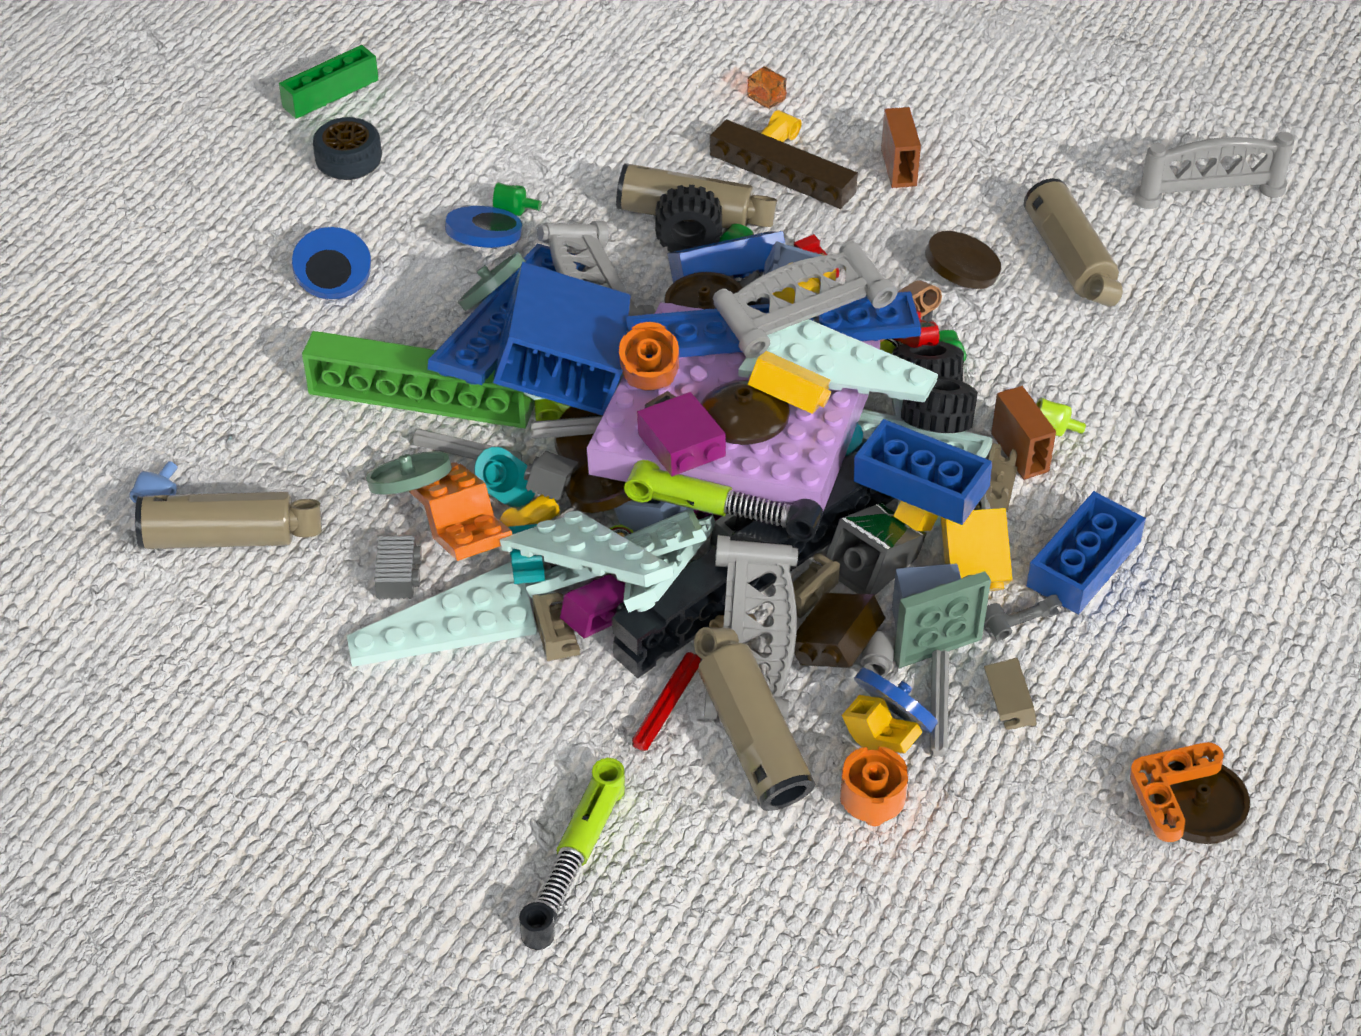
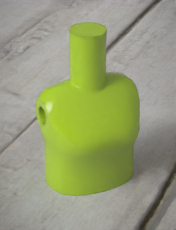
M1039 398L1036 402L1039 409L1056 430V436H1063L1066 429L1083 434L1085 431V423L1071 418V407L1044 398Z

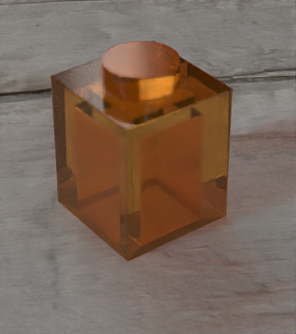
M763 66L748 77L747 97L770 110L786 98L787 78Z

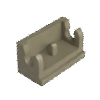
M992 443L989 460L992 461L990 487L985 493L986 499L990 503L991 509L1006 508V512H1008L1018 468L1015 466L1017 452L1012 449L1010 457L1004 458L1000 455L1001 444Z
M816 553L812 557L820 564L812 562L809 568L793 582L797 617L800 619L817 604L824 593H829L839 583L840 563L837 561L833 562L820 553Z
M563 594L532 595L534 618L546 660L552 661L580 655V647L574 630L560 618L563 603L550 605L553 602L562 601L564 598Z
M1018 657L984 666L1000 721L1017 718L1004 722L1005 729H1017L1029 725L1031 727L1036 726L1034 705Z

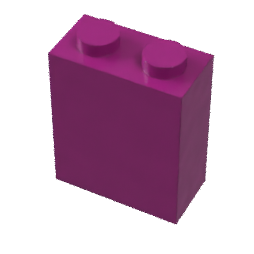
M691 392L637 411L638 435L672 477L726 456L725 432Z

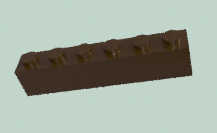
M726 119L710 135V156L836 208L842 209L857 191L858 172Z

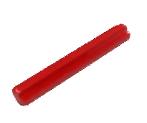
M687 652L633 736L632 745L635 749L646 751L652 744L696 673L701 660L697 654Z

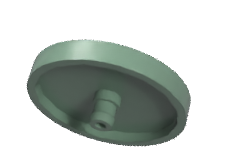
M516 252L491 271L484 265L477 271L482 279L458 300V304L464 311L472 308L521 267L522 262H525V259L519 252Z
M433 451L411 455L405 454L370 471L366 476V481L371 493L380 495L402 493L440 480L451 471L452 466L448 454L444 452Z

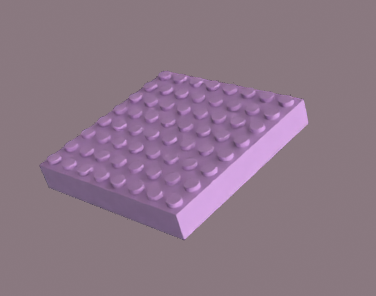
M660 302L655 314L703 309ZM880 340L861 341L880 349ZM743 352L679 358V369L672 384L657 390H642L632 387L623 376L587 447L589 475L626 482L634 464L640 460L654 462L661 470L667 471L638 435L637 411L645 409L646 403L666 391H669L676 397L691 392L701 403L709 392L722 384L738 380H749L750 374L749 378L738 376V369L746 358ZM843 387L841 391L828 389L831 391V395L824 408L820 406L813 414L789 404V421L783 431L775 437L761 443L749 445L726 442L725 457L680 474L730 486L732 491H734V495L739 492V496L744 493V497H747L749 494L750 499H752V496H755V500L760 497V501L765 498V502H768L770 499L771 504L776 501V505L781 502V506L785 503L792 505V503L800 499H811L820 504L824 511L868 394L858 393L857 389Z

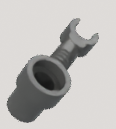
M1051 595L1038 602L1035 606L1010 615L1004 612L999 603H993L987 606L984 627L989 628L995 639L1000 641L1011 635V627L1038 617L1044 618L1060 613L1057 607L1061 606L1062 603L1057 595Z

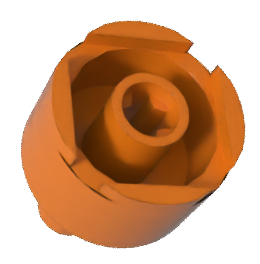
M655 322L639 323L632 327V330L624 335L620 341V365L623 370L622 374L630 386L642 390H657L672 384L679 369V345L676 337L665 326Z
M878 746V750H867L868 747H862L853 751L844 762L840 802L853 817L876 827L896 817L903 809L908 786L907 766L904 759L889 748Z

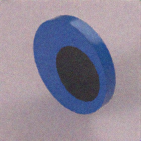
M466 206L457 208L447 214L445 231L452 239L466 245L484 248L504 247L516 243L521 238L522 221L513 213L489 206Z
M338 227L319 228L306 234L295 246L292 255L293 274L298 284L313 296L330 300L345 298L359 291L367 282L371 271L370 252L365 242L349 230Z
M864 667L854 677L855 682L871 697L883 698L891 712L905 721L918 723L921 731L930 734L938 724L937 719L926 708L908 695L912 687L907 683L901 681L897 687L882 676Z

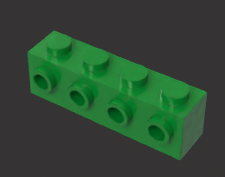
M360 45L280 82L279 89L282 107L297 119L378 81L376 56L366 47Z

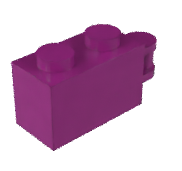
M608 574L578 589L569 591L564 595L560 618L584 639L612 626V617L617 613L616 607L621 602H624L625 582L618 581L614 576Z

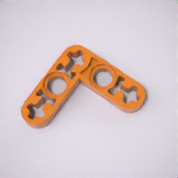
M1204 742L1142 756L1133 761L1130 773L1131 783L1154 834L1160 840L1175 842L1184 833L1185 818L1170 785L1217 774L1222 768L1224 757L1223 750L1218 745ZM1178 761L1183 763L1186 768L1181 771H1175L1168 764ZM1141 770H1145L1147 774H1151L1150 784H1148L1146 774L1144 772H1140ZM1152 794H1160L1166 798V801L1162 804H1155L1148 797ZM1164 814H1167L1169 824L1175 826V828H1170L1168 824H1164Z

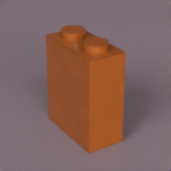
M910 107L884 109L881 151L892 188L917 186L921 144Z
M1023 385L997 393L991 430L992 436L998 444H1001V449L1008 458L1012 449L1017 452L1015 466L1018 467L1017 471L1023 480L1049 472L1056 430Z

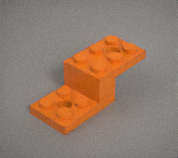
M453 462L451 463V471L445 477L427 486L411 490L409 493L424 505L433 539L459 561L500 547V539L513 534L511 529L494 516L485 482L461 463Z

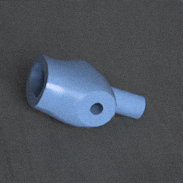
M168 461L159 474L142 471L130 492L131 500L136 503L137 497L142 495H175L177 485L169 479L178 468L176 464Z

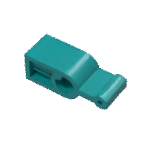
M537 524L510 526L508 528L512 530V534H516L536 527ZM513 549L510 552L514 584L545 581L542 555H533L529 558L522 556L519 549Z

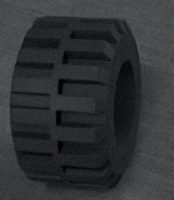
M690 184L689 187L680 185L675 190L673 188L667 190V194H662L660 201H657L655 231L657 240H660L662 247H667L669 252L719 242L720 236H722V206H720L718 197L714 198V193L712 191L706 192V188L702 186L695 188V185Z
M939 341L935 346L922 345L918 348L902 344L893 349L894 356L937 373L940 377L952 378L963 382L964 352L953 344Z
M938 376L937 382L925 402L903 399L901 419L915 428L930 432L959 433L967 431L973 426L978 392L974 387L965 382Z

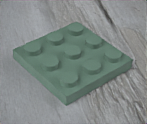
M986 571L975 575H967L960 580L945 585L941 584L933 589L918 594H911L900 600L893 658L899 669L931 658L935 650H946L949 652L982 640L991 579Z

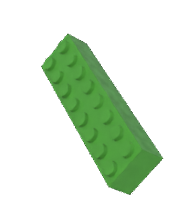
M312 331L302 353L308 393L310 395L526 429L535 406L534 400L523 392L494 384L495 370L482 385L469 384L465 380L452 376H442L438 372L428 370V359L437 351L434 349Z

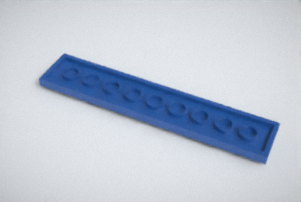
M537 243L524 257L525 263L556 272L549 246ZM574 262L577 265L576 269L579 271L586 267V265ZM519 269L491 292L428 359V370L438 372L442 376H452L465 380L469 384L482 385L496 369L506 308Z
M911 291L898 292L896 298L883 308L873 307L866 296L809 319L859 341H878L882 339L921 336V325ZM770 304L750 305V307L763 313H769ZM717 309L626 316L627 333L632 330V327L643 322H655L665 326L678 341L679 358L742 352L739 348L740 341Z

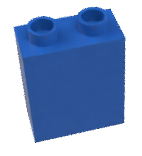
M522 262L506 308L493 383L604 415L623 372L620 365L619 345L623 336L627 334L626 316H629L631 295Z

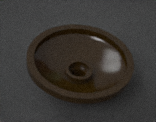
M738 380L722 384L709 392L701 402V405L725 432L726 442L739 445L761 443L783 431L789 421V404L747 385L749 380Z

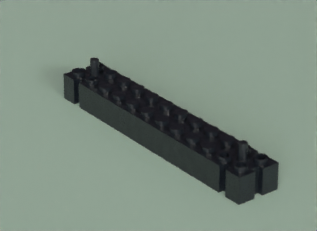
M855 452L844 457L818 529L811 541H797L788 535L785 527L777 526L776 523L773 525L770 522L766 523L765 520L761 522L760 519L757 521L754 519L752 523L743 529L736 530L731 535L730 540L792 545V548H798V567L831 544L841 518L879 503L886 505L895 498L854 482V458L857 454ZM716 545L699 559L689 562L652 608L643 612H638L637 609L628 612L624 602H621L616 607L617 613L612 617V631L615 635L613 657L636 678L641 677L654 668L656 661L661 657L668 658L694 640L696 633L703 627H709L710 621L714 620L717 615H724L728 567L715 566ZM791 566L789 572L794 570L796 567ZM766 573L748 584L761 593L776 582V577L772 573Z

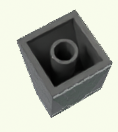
M881 503L841 518L826 555L833 562L837 561L840 563L839 582L857 594L876 595L895 578L896 569L907 568L917 559L927 535L926 532L915 531L893 516L895 512Z

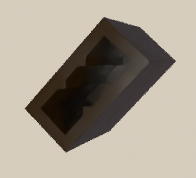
M824 593L797 629L794 654L800 665L851 668L886 619L875 595Z

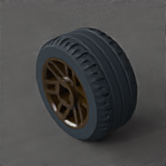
M355 117L337 118L322 125L313 137L316 165L327 176L341 180L358 179L374 171L380 164L382 158L380 135L376 127L368 121Z

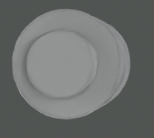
M876 631L862 651L861 666L885 677L892 668L895 639L885 631Z

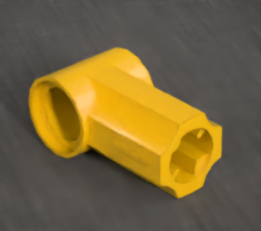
M776 110L772 114L768 126L760 133L782 142L786 139L794 140L800 132L802 123L800 119Z
M541 494L520 510L516 508L507 509L500 517V521L507 527L538 524L557 516L560 513L559 505L554 498L550 499L549 496L544 497Z

